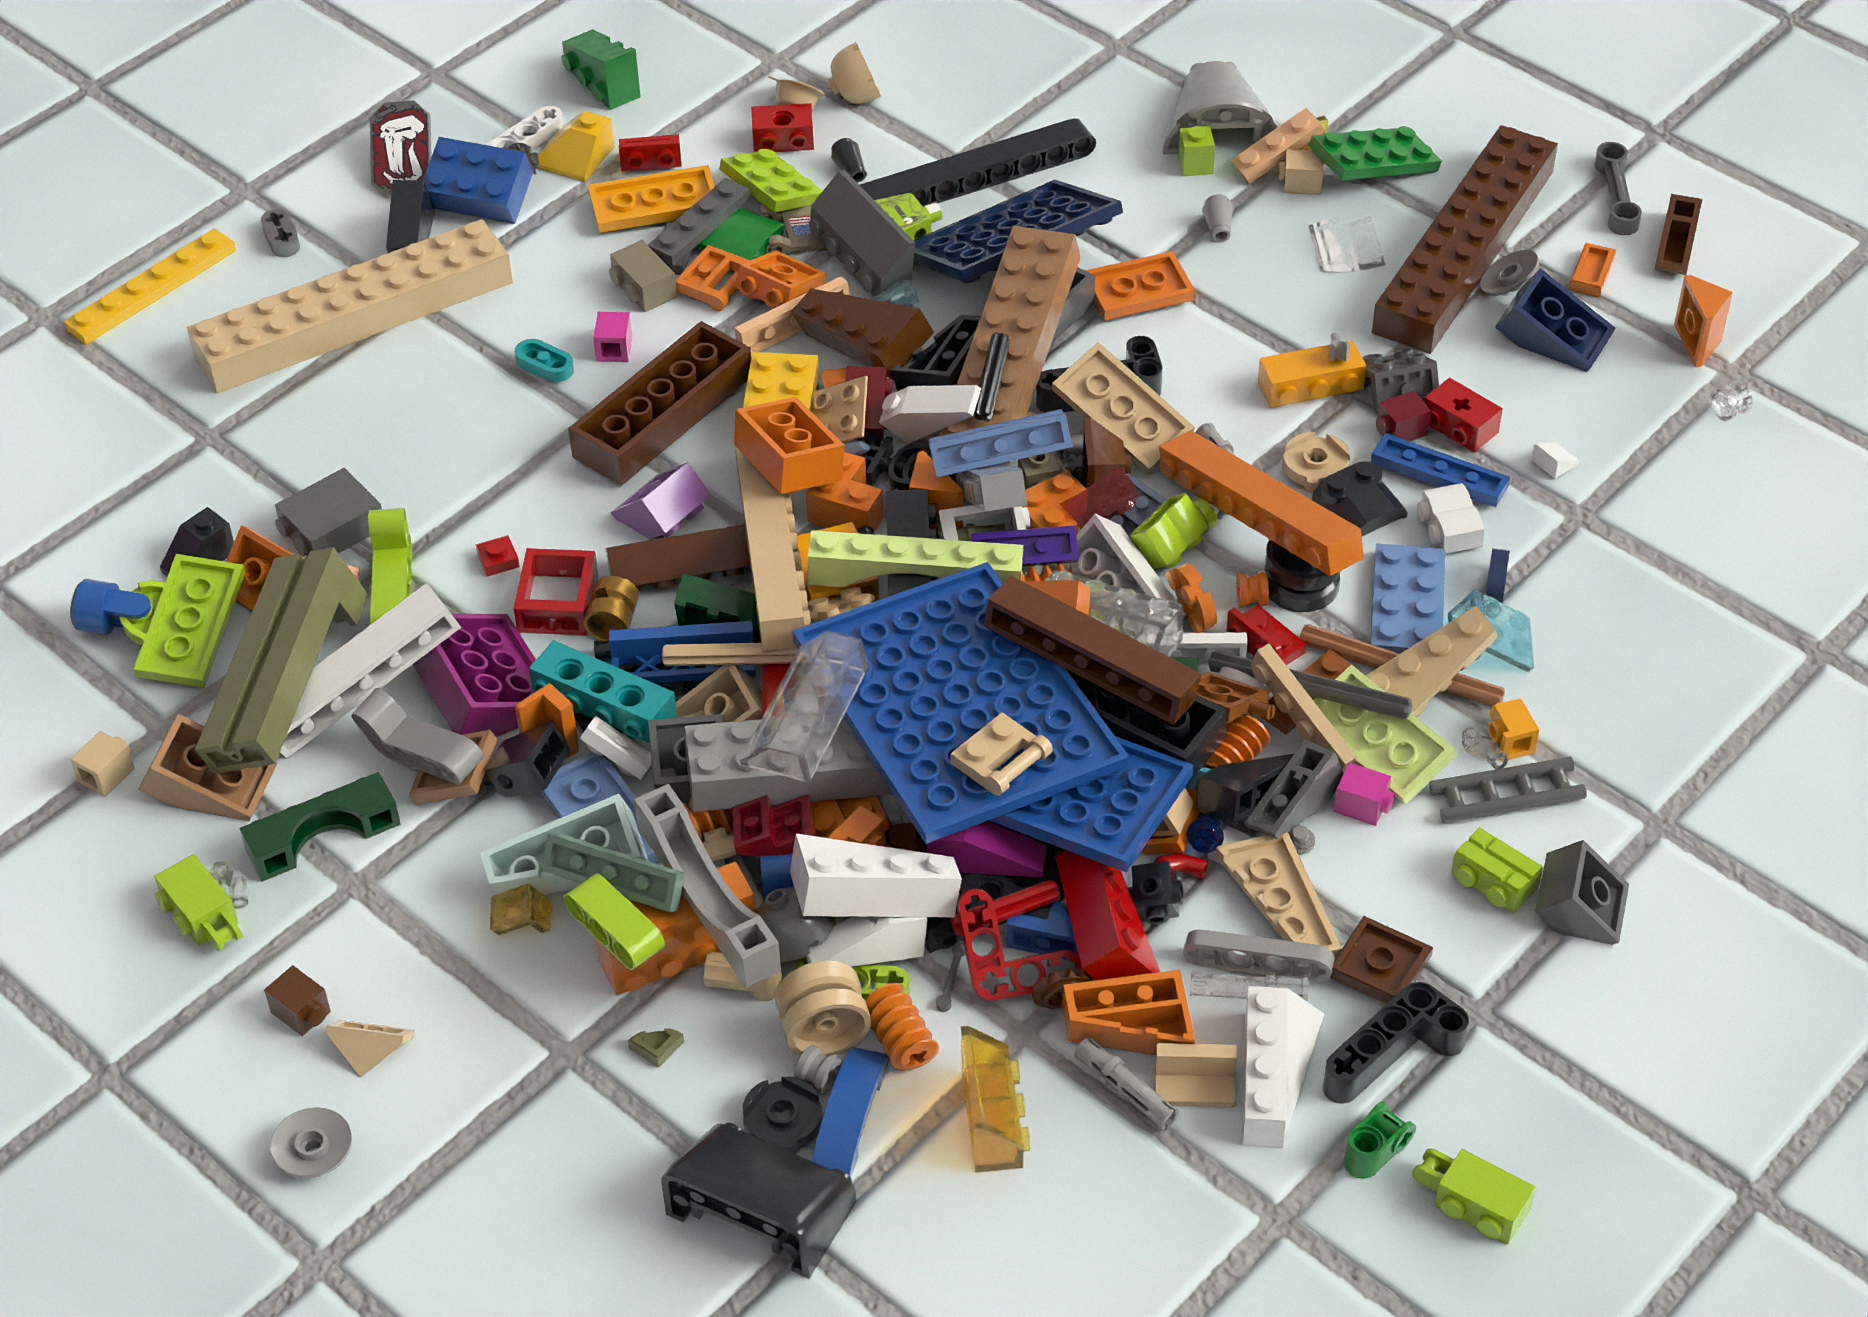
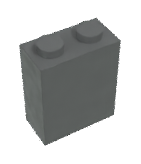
M344 467L276 503L275 508L278 519L275 520V524L284 538L289 537L293 541L296 550L302 556L308 557L310 551L334 547L339 554L370 537L368 524L369 510L382 509V506Z

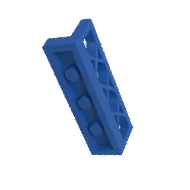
M752 621L609 630L611 665L620 669L619 664L635 663L640 668L630 673L652 683L705 680L723 666L708 665L706 668L674 666L670 670H660L656 666L663 662L662 650L665 645L754 643ZM755 664L738 665L748 675L756 677Z

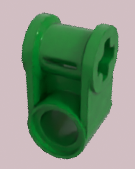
M1383 1101L1379 1102L1369 1112L1367 1117L1350 1131L1344 1156L1345 1169L1356 1178L1365 1179L1376 1175L1392 1157L1403 1151L1415 1134L1416 1125L1411 1121L1405 1123L1389 1111V1105Z

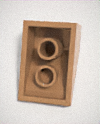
M178 713L138 790L170 806L250 821L278 762L271 765L214 773L195 751L204 726Z

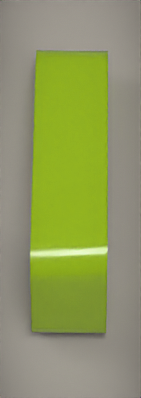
M405 508L369 510L368 513L369 533L373 548L370 625L411 595L412 543Z

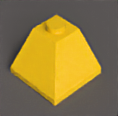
M583 111L557 131L534 158L532 167L586 182L614 148L611 118Z

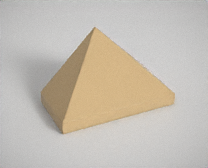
M338 1020L327 1026L326 1034L361 1078L414 1038L415 1030Z

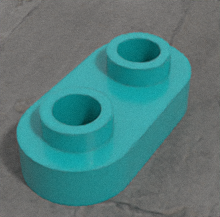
M526 339L515 347L517 365L548 381L563 382L574 373L572 356L538 339Z

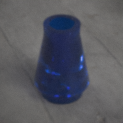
M1203 813L1193 821L1187 829V839L1192 848L1200 853L1216 851V847L1221 846L1224 840L1223 820Z

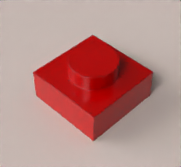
M509 535L475 544L477 555L487 577L520 567L518 556Z

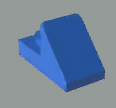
M1059 900L1052 903L1047 920L1029 914H1020L1007 919V948L1036 954L1057 950H1071L1079 955L1070 916Z

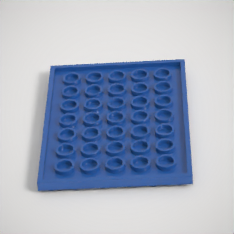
M988 562L792 631L794 644L925 844L1129 767L1130 756L1065 668L983 626L988 599L1003 584ZM1004 713L1034 735L1046 737L1053 747V752L1044 760L1038 759L1009 783V789L1000 796H996L950 764L951 753L999 714ZM1023 748L1019 750L1016 754H1014L996 770H1002L1006 765H1008L1011 761H1013L1025 750Z

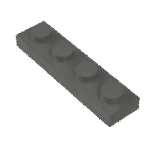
M727 178L723 179L651 241L648 246L663 262L674 266L721 223L751 199L750 189Z

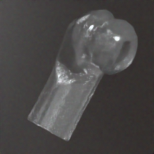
M1469 727L1462 732L1463 741L1461 744L1466 752L1485 759L1494 769H1501L1507 765V755L1494 740L1483 736L1480 729Z

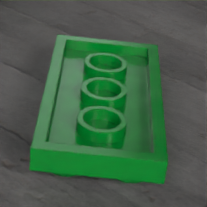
M1406 126L1391 129L1377 128L1368 131L1353 130L1345 133L1329 132L1321 135H1312L1308 145L1340 180L1434 172L1439 170L1442 160L1433 152L1432 148L1426 145L1413 129Z

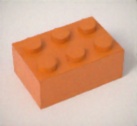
M797 397L736 409L734 445L780 494H792L798 490L815 486L823 487L829 483L842 481L845 445Z

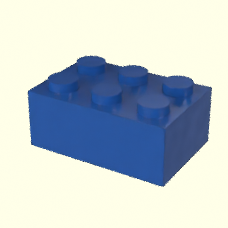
M438 137L423 180L435 209L515 224L534 170L525 152Z

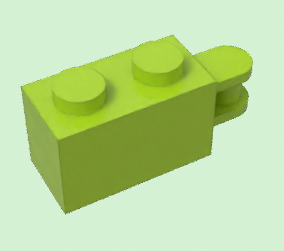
M195 854L186 857L154 876L159 890L154 893L155 898L165 913L171 911L174 914L173 920L183 936L190 934L198 946L209 940L217 951L223 950L224 944L230 940L235 939L238 941L243 938L242 932L237 925L239 922L232 899Z
M1462 1148L1455 1159L1436 1149H1427L1423 1154L1424 1162L1422 1165L1415 1166L1412 1175L1420 1184L1437 1192L1434 1206L1440 1208L1447 1216L1461 1219L1478 1228L1485 1236L1493 1239L1497 1238L1509 1244L1531 1209L1536 1186Z

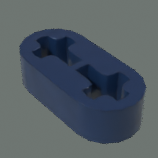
M1492 548L1484 604L1502 606L1510 550Z

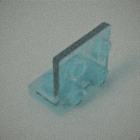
M1473 590L1448 612L1449 623L1477 606L1495 628L1498 638L1484 652L1526 672H1530L1534 668L1530 618L1523 612L1516 611L1476 590Z

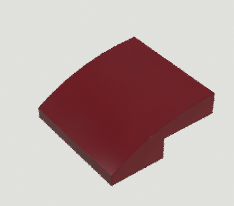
M808 794L772 806L768 795L732 807L734 849L739 855L763 857L792 854L796 834L816 836L814 808Z

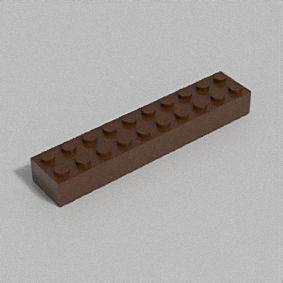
M1499 126L1376 302L1372 334L1429 354L1433 352L1480 282L1485 271L1491 266L1552 175L1558 143L1518 131L1512 127Z

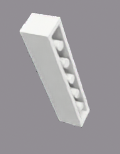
M428 583L413 592L409 597L382 615L378 620L312 669L280 751L286 759L363 702L375 688L383 687L461 628Z

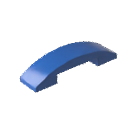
M856 1047L850 1048L840 1067L824 1112L812 1157L813 1162L831 1170H842L852 1178L858 1159L859 1142L876 1090L880 1091L889 1063V1056L887 1054Z

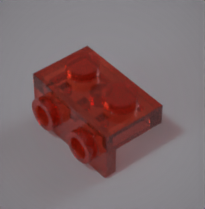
M1117 467L1067 501L1065 508L1078 523V529L1081 530L1094 514L1106 518L1116 510L1119 515L1136 504L1134 498L1140 495L1124 469Z

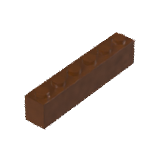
M1010 576L988 599L983 626L1172 725H1175L1196 700L1202 676L1201 673L1013 576Z

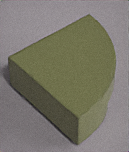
M665 1028L664 1031L649 1033L642 1031L628 1040V1046L630 1050L659 1068L684 1043L683 1033L670 1028Z

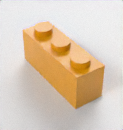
M1345 341L1350 343L1348 362L1334 359V361L1329 360L1330 344L1261 357L1259 361L1258 384L1270 408L1364 390L1366 364L1354 341Z

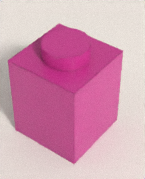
M597 312L593 336L596 362H629L632 342L630 312Z
M1349 762L1336 790L1334 812L1376 826L1382 812L1389 813L1395 793L1389 791L1391 776Z

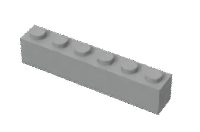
M1007 462L956 474V484L963 490L965 499L984 512L1028 505L1022 469Z

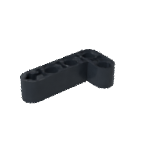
M1134 336L1126 343V360L1120 361L1160 396L1163 368L1156 344L1147 336ZM1069 367L1041 372L1036 386V406L1038 410L1043 413L1062 409L1063 413L1075 411L1051 389L1052 383Z
M1413 982L1407 985L1326 1060L1323 1082L1324 1095L1335 1103L1344 1104L1351 1102L1418 1040L1441 1055H1457L1465 1046L1469 1025L1467 1012L1436 988L1425 982Z

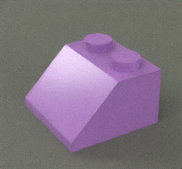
M687 462L653 477L615 508L611 514L615 519L648 539L663 535L665 538L681 528L679 522L683 518L690 519L704 509L702 503L711 494Z

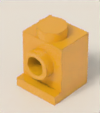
M1522 699L1499 702L1493 705L1489 710L1492 720L1488 723V730L1491 739L1500 745L1498 757L1501 762L1534 754L1540 729Z

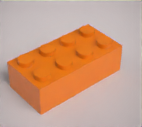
M736 861L717 868L736 897L747 908L756 913L754 894ZM682 893L678 911L667 912L633 900L630 901L658 928L665 941V948L635 969L630 970L624 966L596 939L599 963L616 996L628 991H636L651 982L664 977H672L680 971L698 964H704L707 955L711 952L722 953Z

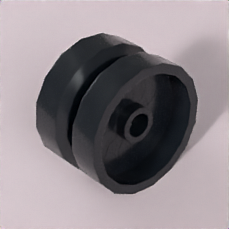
M1268 541L1264 571L1267 573L1269 599L1279 607L1293 612H1313L1325 608L1334 601L1339 592L1340 572L1329 576L1277 543Z

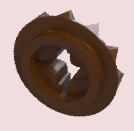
M1068 968L1063 972L1055 971L1050 976H1043L1040 982L1032 986V998L1034 1003L1040 1007L1061 1009L1064 985L1093 980L1082 969L1072 971Z

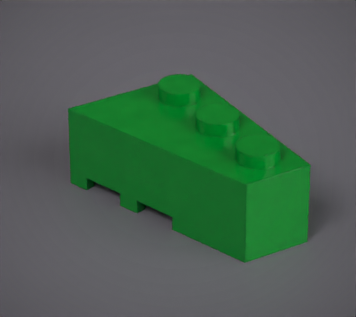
M593 29L562 42L564 54L561 56L565 69L568 72L571 71L578 78L580 84L586 86L593 93L596 100L601 101L609 110L641 97L636 49L632 47L625 49L623 48V43L619 41L612 43L610 42V37Z

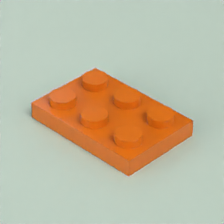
M1173 251L1085 270L1095 275L1094 301L1104 320L1195 300V289Z

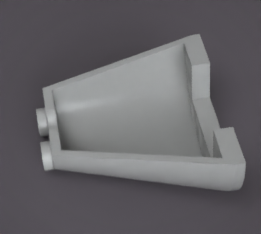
M1210 61L1195 63L1191 66L1190 72L1184 81L1163 143L1162 152L1163 154H1178L1180 128L1194 126H1210L1211 129L1253 128V145L1279 126L1233 62Z

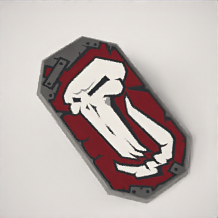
M415 100L384 102L369 118L371 185L386 198H391L393 180H423L432 157L431 116Z

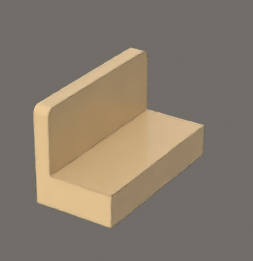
M1157 1043L1155 1092L1172 1106L1234 1107L1236 1104L1235 1073L1237 1045Z

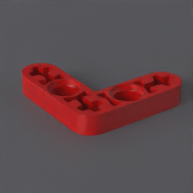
M969 889L959 896L957 913L971 985L974 992L980 998L999 1000L1032 993L1033 985L1024 986L1017 978L1019 968L1025 964H1032L1036 967L1038 978L1035 983L1040 982L1041 978L1046 976L1045 967L1041 962L1047 959V967L1060 965L1062 963L1061 958L1065 956L1067 961L1074 962L1075 969H1071L1072 971L1082 969L1079 955L1071 950H1057L1005 961L992 897L981 889ZM976 895L977 900L985 902V908L979 910L981 922L989 919V928L976 927L969 931L968 923L976 924L974 913L965 909V905L971 903V896ZM980 933L988 934L993 941L991 952L984 956L976 954L972 948L973 939ZM1010 967L1009 979L1014 990L1008 991V983L995 985L994 993L991 994L987 988H981L980 981L986 980L987 972H991L992 977L1007 976L1004 968Z

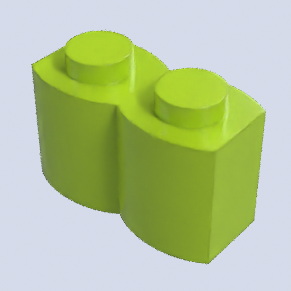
M1187 493L1172 496L1162 503L1148 519L1132 532L1130 537L1152 569L1160 567L1169 569L1183 559L1181 554L1185 549H1190L1202 541L1203 536L1201 534L1207 529L1208 525Z

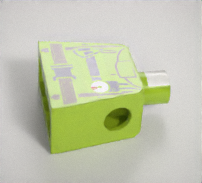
M910 193L874 200L913 240L931 233V224L942 220V211L936 202L922 207L915 196Z

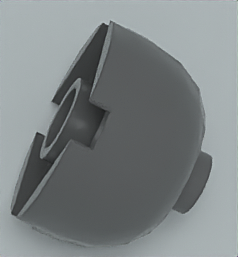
M794 887L773 890L766 896L756 914L761 916L779 942L780 962H791L810 954L807 947L816 940L821 945L833 929L832 916H803Z

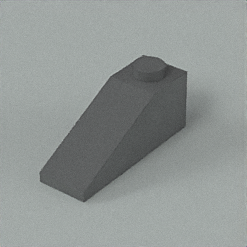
M1304 740L1244 822L1246 827L1277 839L1326 806L1335 794L1344 774L1335 751Z

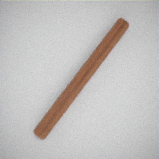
M1310 624L1304 625L1300 633V639L1306 643V646L1325 652L1330 649L1343 658L1374 668H1379L1399 655V653ZM1457 673L1451 679L1452 684L1444 690L1489 706L1503 702L1505 696V689L1503 687Z

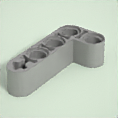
M375 688L351 715L359 729L382 755L392 761L460 785L484 758V753L472 740L458 733L407 716L394 698L380 688Z

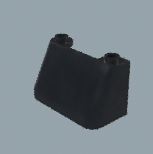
M733 1123L714 1125L668 1167L661 1179L666 1215L684 1223L691 1211L693 1217L701 1219L704 1212H708L771 1240L772 1252L780 1255L784 1249L794 1259L791 1271L809 1279L856 1204L855 1187L852 1184L851 1177L844 1171L839 1169L831 1170L752 1136Z

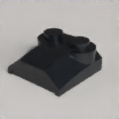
M1367 461L1355 463L1325 477L1321 484L1313 491L1312 501L1359 527L1362 536L1396 520L1404 519L1408 514L1395 495L1382 482L1383 474L1380 467Z

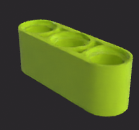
M595 873L563 895L564 903L571 915L628 969H635L665 948L664 938L658 928L600 874Z

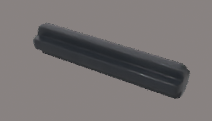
M995 332L991 335L979 385L981 391L974 411V417L978 421L988 422L993 416L1010 344L1009 336L1006 333Z

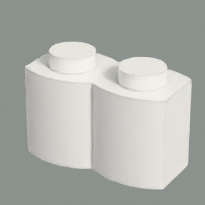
M1462 483L1422 491V501L1418 502L1417 510L1421 522L1426 521L1428 525V533L1432 545L1445 549V554L1483 546L1484 525L1477 509L1472 504L1466 487Z

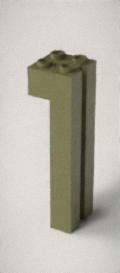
M334 547L310 551L307 558L299 554L274 558L195 748V751L214 773L276 764L332 619L335 623L347 621L350 626L358 624L369 594Z

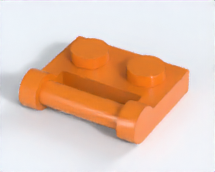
M708 245L676 279L677 292L706 302L715 311H722L727 306L729 297L737 290L735 287L740 264L750 260ZM730 270L735 271L720 290L714 289Z

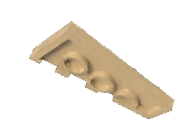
M1288 832L1277 839L1264 835L1216 847V858L1283 940L1321 945L1328 948L1335 958L1338 956L1342 946Z

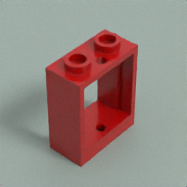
M526 548L513 608L516 628L519 633L587 636L583 621L598 580L595 551ZM534 577L581 578L577 601L530 599Z

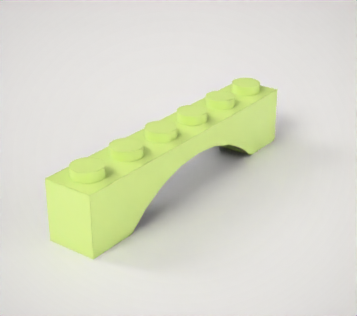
M811 530L808 551V585L845 587L862 579L893 573H914L943 578L986 562L991 565L1003 583L1010 576L1021 580L1023 545Z

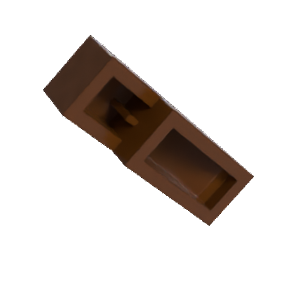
M1671 194L1654 270L1681 275L1687 274L1703 199Z

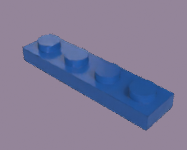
M1384 433L1371 455V463L1437 487L1462 483L1466 487L1471 499L1493 507H1497L1509 487L1510 476Z

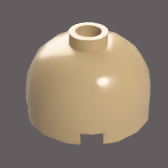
M857 42L840 50L832 59L830 66L832 77L828 78L834 95L841 93V96L852 104H864L881 97Z

